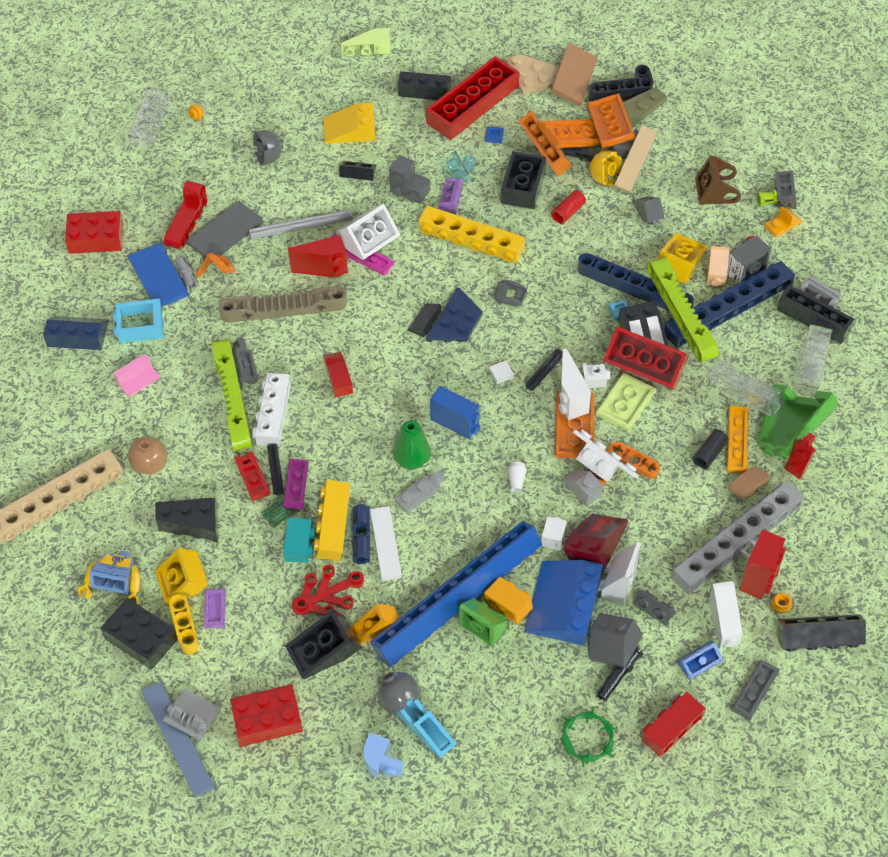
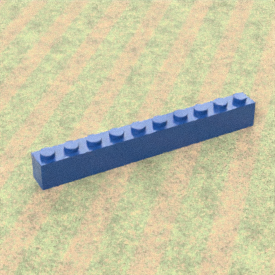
M520 522L371 640L370 643L379 660L389 667L398 663L402 657L414 650L417 645L429 638L438 628L444 626L448 620L458 614L459 606L462 603L473 598L476 600L499 577H505L509 571L542 546L535 527L526 522Z

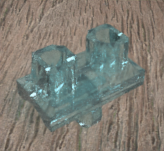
M455 150L452 152L453 158L448 160L446 164L451 172L460 168L452 174L455 179L462 178L463 181L472 182L473 180L467 170L473 171L475 169L476 159L465 155L462 161Z

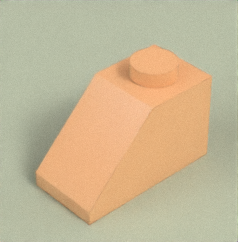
M711 246L706 285H712L713 287L725 286L730 247Z

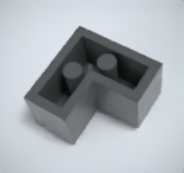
M399 155L389 168L390 191L396 196L400 195L407 198L410 202L421 204L430 192V179L415 173V161Z

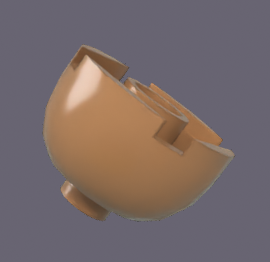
M144 436L132 443L128 451V460L135 472L152 475L159 472L165 466L167 451L163 443L157 438Z

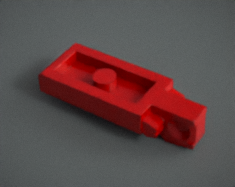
M810 432L803 439L800 438L795 443L784 467L786 471L799 480L804 476L816 451L812 447L816 436Z

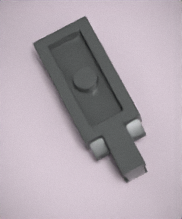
M238 337L233 342L232 347L238 381L255 384L258 381L252 350L246 348L244 338Z

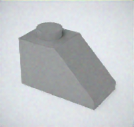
M575 469L561 479L586 507L602 496L603 484L589 471Z

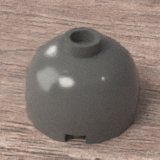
M259 130L253 134V146H257L255 155L261 165L271 164L281 155L283 142L272 131Z
M390 672L383 677V681L379 685L378 699L384 710H387L388 713L398 712L408 707L406 702L410 699L414 702L418 698L421 688L408 673Z

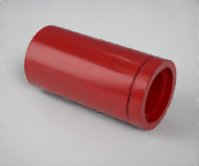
M579 190L571 192L551 211L553 220L563 225L586 203V197Z

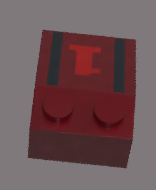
M592 513L570 533L563 547L568 559L603 564L602 569H606L628 524V519Z

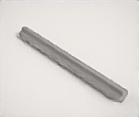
M348 209L249 229L251 239L352 220L353 214Z

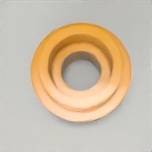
M195 104L189 106L188 114L190 118L196 121L201 120L204 115L202 107Z
M779 593L773 597L771 604L775 611L787 613L791 610L792 600L789 595ZM778 602H784L785 606L779 605Z

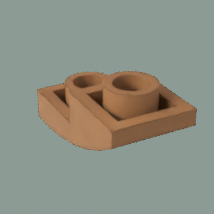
M754 466L736 478L728 486V490L743 500L753 495L757 487L769 482L771 476L758 466Z

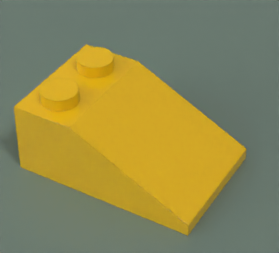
M373 102L356 103L323 117L325 144L376 141Z
M675 233L661 249L658 259L666 257L676 272V281L687 283L694 274L708 246Z

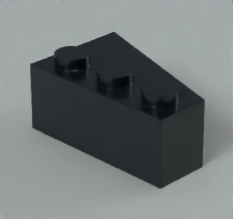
M215 497L155 502V520L159 531L182 536H193L197 539H208L218 543V508Z

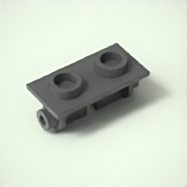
M639 589L633 605L667 626L670 618H673L676 614L674 607L663 601L659 602V598L648 590Z

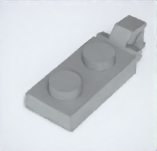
M438 470L431 476L429 474L424 476L395 498V502L407 514L437 493V490L440 488L439 484L444 481L445 475Z

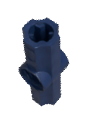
M357 504L353 507V562L358 565L370 562V506L365 504Z

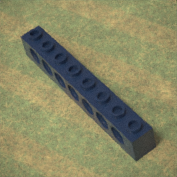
M782 261L771 264L767 269L756 272L748 279H743L739 284L727 288L723 293L712 296L710 300L704 303H699L693 308L695 310L694 314L698 315L697 320H701V324L705 325L710 331L785 290L789 285L792 286L795 274ZM668 320L664 327L667 339L676 349L687 344L675 320Z

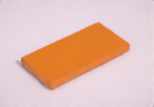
M619 94L587 103L602 149L635 139V134Z
M592 119L540 121L538 125L556 148L601 146Z
M557 391L555 458H577L587 443L573 433L574 430L581 432L583 429L591 435L590 440L594 442V393L591 392L589 413L568 420L565 414L562 415L559 410V393L561 391Z

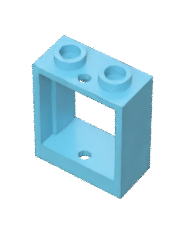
M160 299L116 304L113 319L117 326L113 328L114 335L119 338L120 343L164 338ZM153 312L154 325L123 329L122 316Z

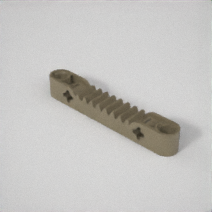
M332 286L316 288L311 292L306 291L305 294L299 291L297 295L294 292L291 295L284 293L283 296L277 294L276 297L271 294L269 298L263 295L261 299L258 296H255V298L251 296L230 297L222 299L218 307L221 319L224 322L231 323L340 311L347 306V295L343 287Z

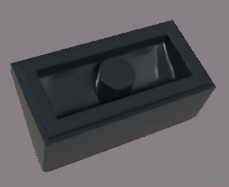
M343 161L339 168V177L373 181L376 164Z
M425 304L408 328V331L425 337L441 313V304Z

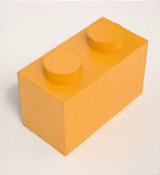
M501 577L484 593L486 604L516 625L533 609L529 593L519 590L511 581L504 580Z

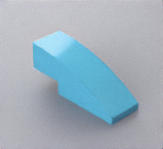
M410 699L406 702L408 707L396 712L402 721L439 758L457 744L430 711L427 712L417 699L414 702Z

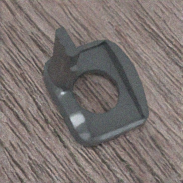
M502 280L498 282L494 292V299L500 303L518 307L525 300L527 288L515 281ZM509 289L516 291L517 297H507V291Z

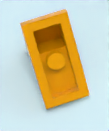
M781 206L779 215L766 222L764 227L777 238L802 223L803 220L792 210Z

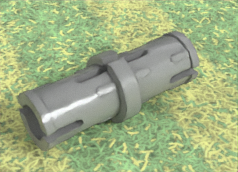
M185 257L177 258L175 263L179 269L180 278L184 280L187 289L197 288L198 283L194 278V271L188 265L187 259Z

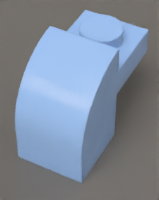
M369 733L363 749L367 770L377 778L381 771L389 777H401L404 772V762L387 756L390 750V740Z

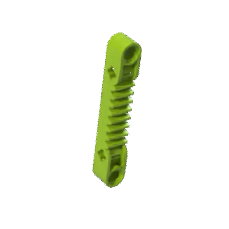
M663 257L647 262L650 278L698 362L701 363L719 357L717 343L709 329L701 324V320H697L698 315L694 314V309H691L692 304L688 303V298H685V292H682V287H678L677 275L669 260Z
M225 339L211 342L216 369L221 377L228 411L227 423L233 451L252 448L230 340Z

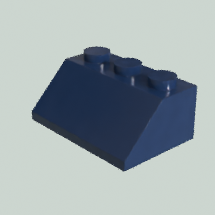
M54 316L47 319L43 336L47 347L102 350L109 320Z

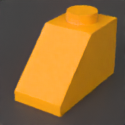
M376 604L351 628L360 644L373 640L397 621L399 616L394 606Z

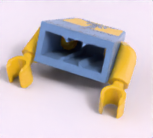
M120 551L118 555L106 553L101 559L90 564L83 581L85 584L78 588L79 596L82 597L83 592L87 591L85 597L87 600L90 599L93 595L90 590L91 585V588L128 594L131 592V595L127 598L136 600V603L139 605L137 592L140 589L141 577L137 566L133 563V558L130 557L128 552Z

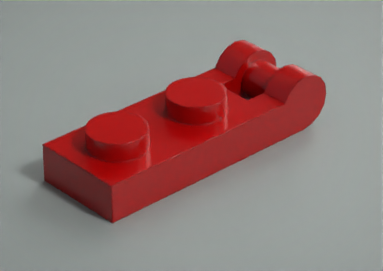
M249 451L247 455L241 457L240 455L235 456V463L251 501L269 496V488L253 451Z

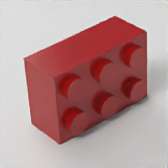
M121 211L67 214L65 243L68 253L122 251L124 223Z
M762 529L747 561L740 591L761 600L764 594L769 595L787 549L784 547L785 538Z
M293 684L230 699L240 747L303 732Z

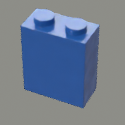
M439 386L430 398V420L467 439H470L473 434L476 435L481 427L479 424L481 414H479L480 405Z

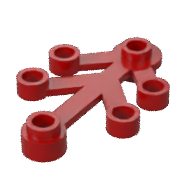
M327 564L323 567V578L317 594L310 597L312 587L317 584V577L313 573L306 574L304 578L305 586L301 596L296 597L292 601L293 612L297 615H306L311 612L324 616L327 614V610H335L333 605L341 606L346 610L351 609L354 605L351 596L341 598L333 595L349 587L355 589L364 585V575L359 571H354L349 574L347 579L328 588L331 578L335 575V568L333 565ZM330 569L332 572L326 573V570ZM358 576L359 579L354 580L353 577ZM310 578L314 579V581L308 582L307 580ZM320 601L329 603L324 607L315 605ZM345 601L351 602L348 605L344 604ZM300 603H305L302 607L298 606Z

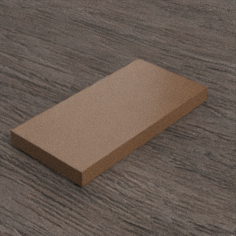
M568 43L550 92L577 106H581L597 57Z

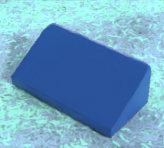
M709 641L677 659L676 663L690 680L724 659L716 643Z

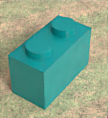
M288 518L283 549L285 562L309 563V556H313L314 545L311 544V540L316 537V527H313L312 519Z

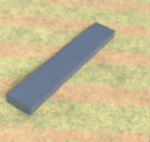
M161 682L142 690V695L194 797L196 798L214 789V784L188 734L163 721L168 713L167 709L171 701Z

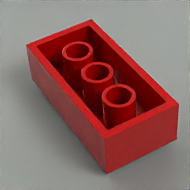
M617 326L603 361L675 390L689 355Z

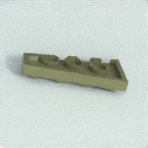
M655 87L623 102L631 126L634 127L667 101V96Z

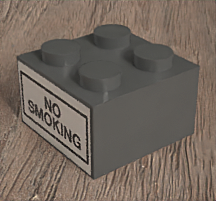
M757 235L747 239L738 248H733L729 253L727 277L737 285L743 279L752 277L756 272L767 269L772 248Z

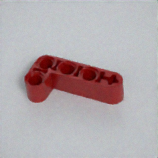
M189 180L183 186L184 201L164 236L165 246L183 250L190 237L189 233L195 228L196 221L201 217L204 211L203 208L207 206L208 201L205 185Z

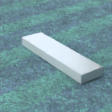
M390 506L370 509L382 581L402 578Z

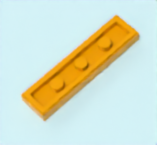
M729 405L728 473L743 474L747 471L749 407Z

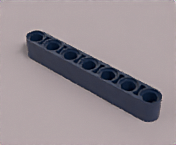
M583 253L579 256V274L643 301H655L658 307L669 311L651 278L590 253ZM685 292V298H688V303L692 304L691 309H693L694 298Z

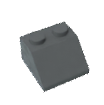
M599 613L590 629L589 659L625 668L643 636L635 620Z

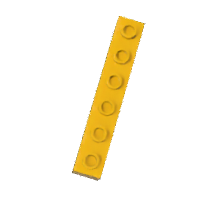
M426 206L418 220L419 231L425 235H432L440 240H448L458 246L463 245L471 248L473 251H481L491 257L502 258L507 262L517 263L525 249V237L430 206Z

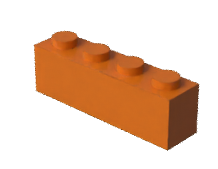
M532 111L518 121L541 154L546 157V161L557 176L572 167L562 151L556 148L538 126L540 121Z

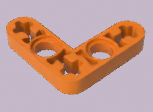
M613 442L606 451L608 453L620 449V452H617V455L621 457L620 461L625 465L628 462L637 469L635 472L644 477L655 478L658 476L660 465L654 459L621 442ZM635 457L639 462L633 464L629 462V458ZM654 467V470L648 471V468ZM591 471V473L597 478L598 475ZM602 478L601 480H599L603 484V486L607 483V481H605Z

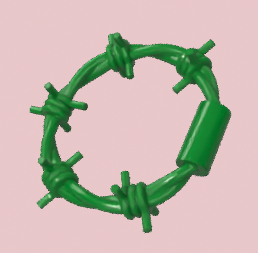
M592 707L591 711L580 713L569 719L564 716L562 717L566 721L564 722L563 735L560 740L568 755L570 754L582 761V767H584V762H593L606 755L614 757L610 753L613 747V730L617 729L618 726L613 728L612 724L606 719L595 714L594 707ZM586 718V723H588V719L592 720L595 718L599 719L605 726L600 728V730L605 729L609 734L610 740L608 745L601 743L604 749L600 755L589 756L590 751L586 755L583 754V756L575 753L566 733L569 728L573 731L575 730L572 725L576 719Z

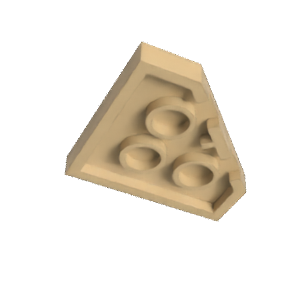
M522 54L505 58V63L520 72L519 89L523 95L552 88L559 66Z

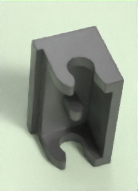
M793 170L775 172L780 207L790 204L791 209H797Z

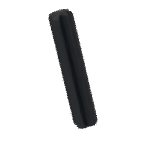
M558 348L555 349L527 380L525 387L533 391L562 359L563 351Z
M273 443L267 446L273 494L282 495L284 490L278 446Z

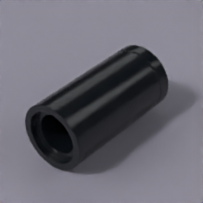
M713 429L692 457L694 464L704 470L708 469L728 443V436L719 429Z

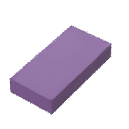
M205 590L204 628H225L226 590Z

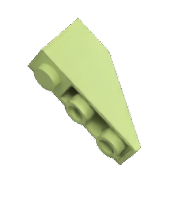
M389 28L371 29L342 42V56L390 53Z

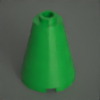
M409 420L404 422L393 448V457L403 468L417 469L430 460L431 447L420 424Z

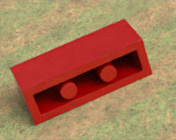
M688 692L682 696L678 695L672 701V706L666 710L664 708L657 715V720L653 724L649 722L642 730V741L660 758L704 717L706 708Z

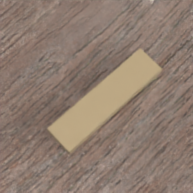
M643 125L641 126L615 182V188L627 193L631 192L657 136V131Z

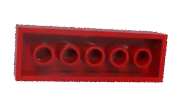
M494 56L426 109V124L449 140H452L519 87L520 72Z

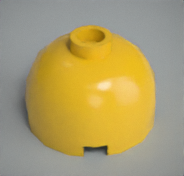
M601 151L593 157L589 165L592 178L597 183L605 186H612L616 182L613 179L617 174H620L622 169V160L617 155V152Z

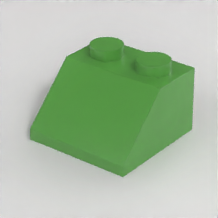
M474 598L459 606V625L493 647L507 629L505 616L499 612L492 611L486 603L479 602Z

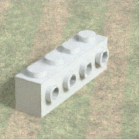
M267 373L266 380L262 382V391L264 392L259 397V407L261 408L256 413L257 427L253 428V438H256L257 445L268 446L275 443L280 447L291 388L290 374Z

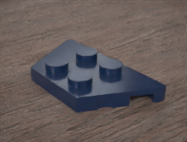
M457 287L426 337V341L467 342L483 316V312Z

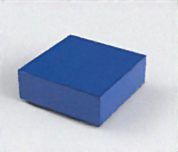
M487 126L485 142L502 144L504 128Z

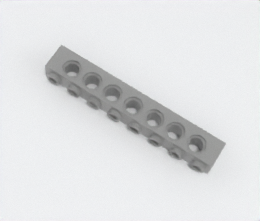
M789 481L783 485L779 484L769 496H763L755 507H749L741 518H735L728 528H722L714 539H708L701 549L691 552L687 560L683 563H677L673 568L672 580L688 595L738 557L741 554L738 552L739 549L742 548L745 551L752 546L751 540L757 542L762 529L768 532L799 509L803 504L805 496Z

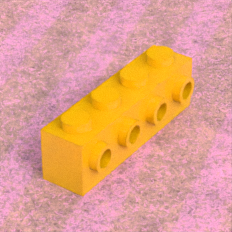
M327 480L325 487L321 486L320 498H323V503H319L318 515L321 516V520L317 521L315 533H319L318 539L315 538L313 550L317 551L316 558L340 562L343 553L350 483Z

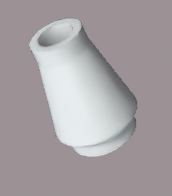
M512 462L510 467H508L510 490L512 492L522 491L527 472L525 464L522 462Z

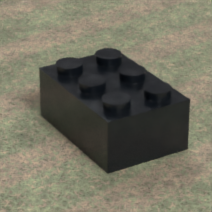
M512 151L501 188L502 204L535 209L546 171V157Z
M126 598L100 627L104 639L151 670L178 640L175 628L129 598Z

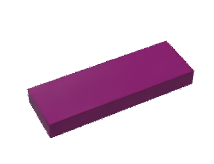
M289 459L283 507L303 510L309 461Z

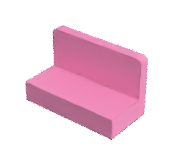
M146 354L114 372L117 384L127 396L135 394L160 378L152 368L150 358Z

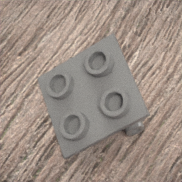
M184 689L176 702L169 705L168 713L163 721L200 741L221 708Z

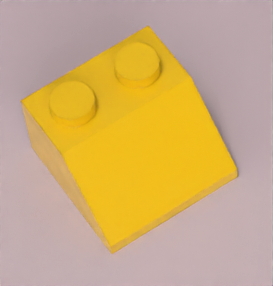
M178 548L155 570L165 604H169L170 598L176 594H181L188 598L199 594L208 585L198 552L194 550Z

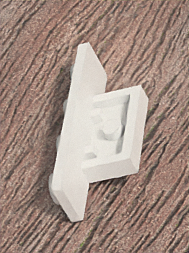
M583 429L581 432L573 431L575 435L587 443L576 459L602 479L609 482L619 467L635 478L640 476L635 472L637 469L628 462L626 465L620 461L621 457L613 451L608 453L605 450L606 446L598 440L596 442L590 440L591 435Z

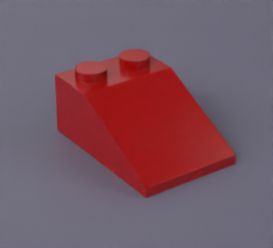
M340 235L288 248L291 273L324 277H340L348 273L346 249Z

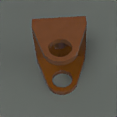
M710 155L695 177L699 204H734L740 200V191L721 181L731 180L736 176L737 170L735 166L716 156ZM725 169L733 171L728 176L720 175V172ZM728 193L737 195L734 199H724V196Z

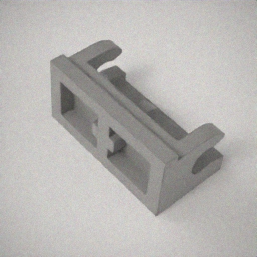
M809 276L799 289L833 308L838 305L841 296L840 293L812 276Z

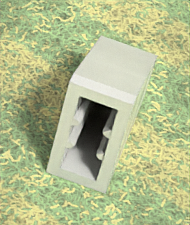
M734 582L713 584L708 604L719 645L734 647L741 642L743 635Z

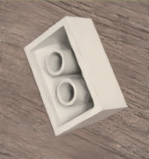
M384 204L371 208L336 231L337 236H341L345 249L362 260L400 236Z

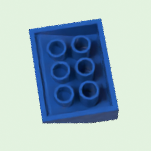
M585 560L542 561L532 600L533 609L529 612L524 632L585 646L603 564Z

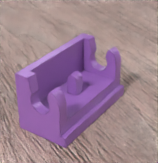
M446 178L445 182L452 183L453 185L444 184L438 209L456 215L463 189V179Z

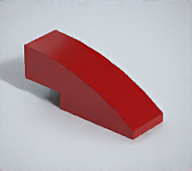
M336 352L323 355L334 397L353 394L352 382L342 353Z

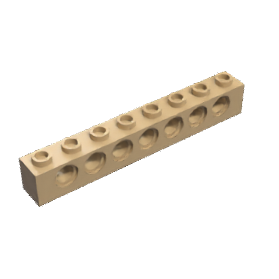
M110 449L103 451L0 509V544L14 539L17 534L24 530H30L38 522L48 520L52 514L59 510H65L73 502L83 500L87 494L100 490L108 482L118 480L123 471L121 464Z

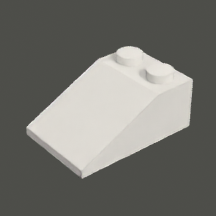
M565 348L562 353L559 410L562 415L565 414L566 418L571 420L589 413L591 390Z
M637 542L614 556L612 563L609 562L605 570V574H607L606 580L602 579L599 586V591H602L601 599L624 606L636 574L641 543Z

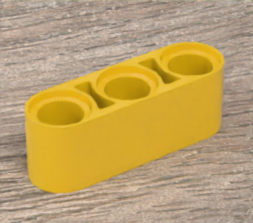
M176 594L170 598L169 606L180 648L183 653L189 655L198 650L199 642L187 598L184 595ZM183 623H188L186 626H180ZM189 640H192V641H193V642L190 643V644H185V642H187V641H189Z

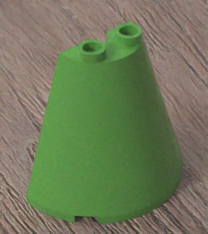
M773 384L757 445L763 448L762 452L770 457L777 455L787 460L798 439H803L809 432L813 433L836 410L838 400L831 392L817 391L814 396L815 399L799 397L788 386Z

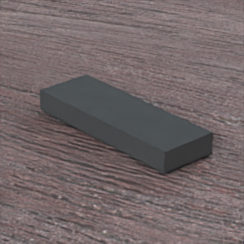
M761 659L731 711L750 721L780 669Z

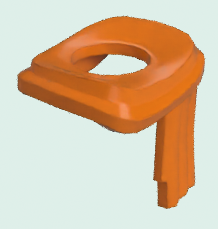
M210 252L206 255V259L195 275L200 278L211 262L215 263L222 272L227 274L234 273L235 266L226 257Z

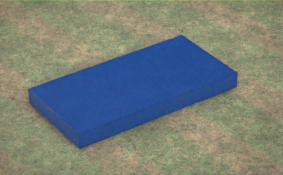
M161 243L128 255V259L150 300L160 299L162 307L189 296L186 287Z

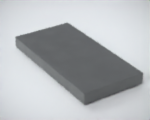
M238 201L189 238L187 244L205 258L210 252L215 255H222L249 234V229L257 228L263 224V219Z

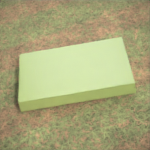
M623 372L596 411V416L630 431L656 392V388Z

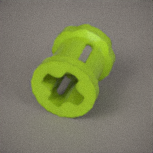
M775 189L764 193L758 191L756 194L758 206L763 207L766 204L777 205V191Z

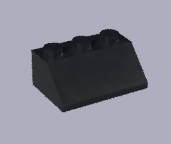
M400 71L398 97L439 100L450 91L452 76Z

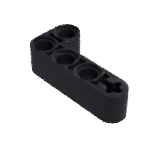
M638 65L635 68L634 78L590 84L588 100L591 102L619 94L622 101H627L652 89L654 81L650 68L647 65Z

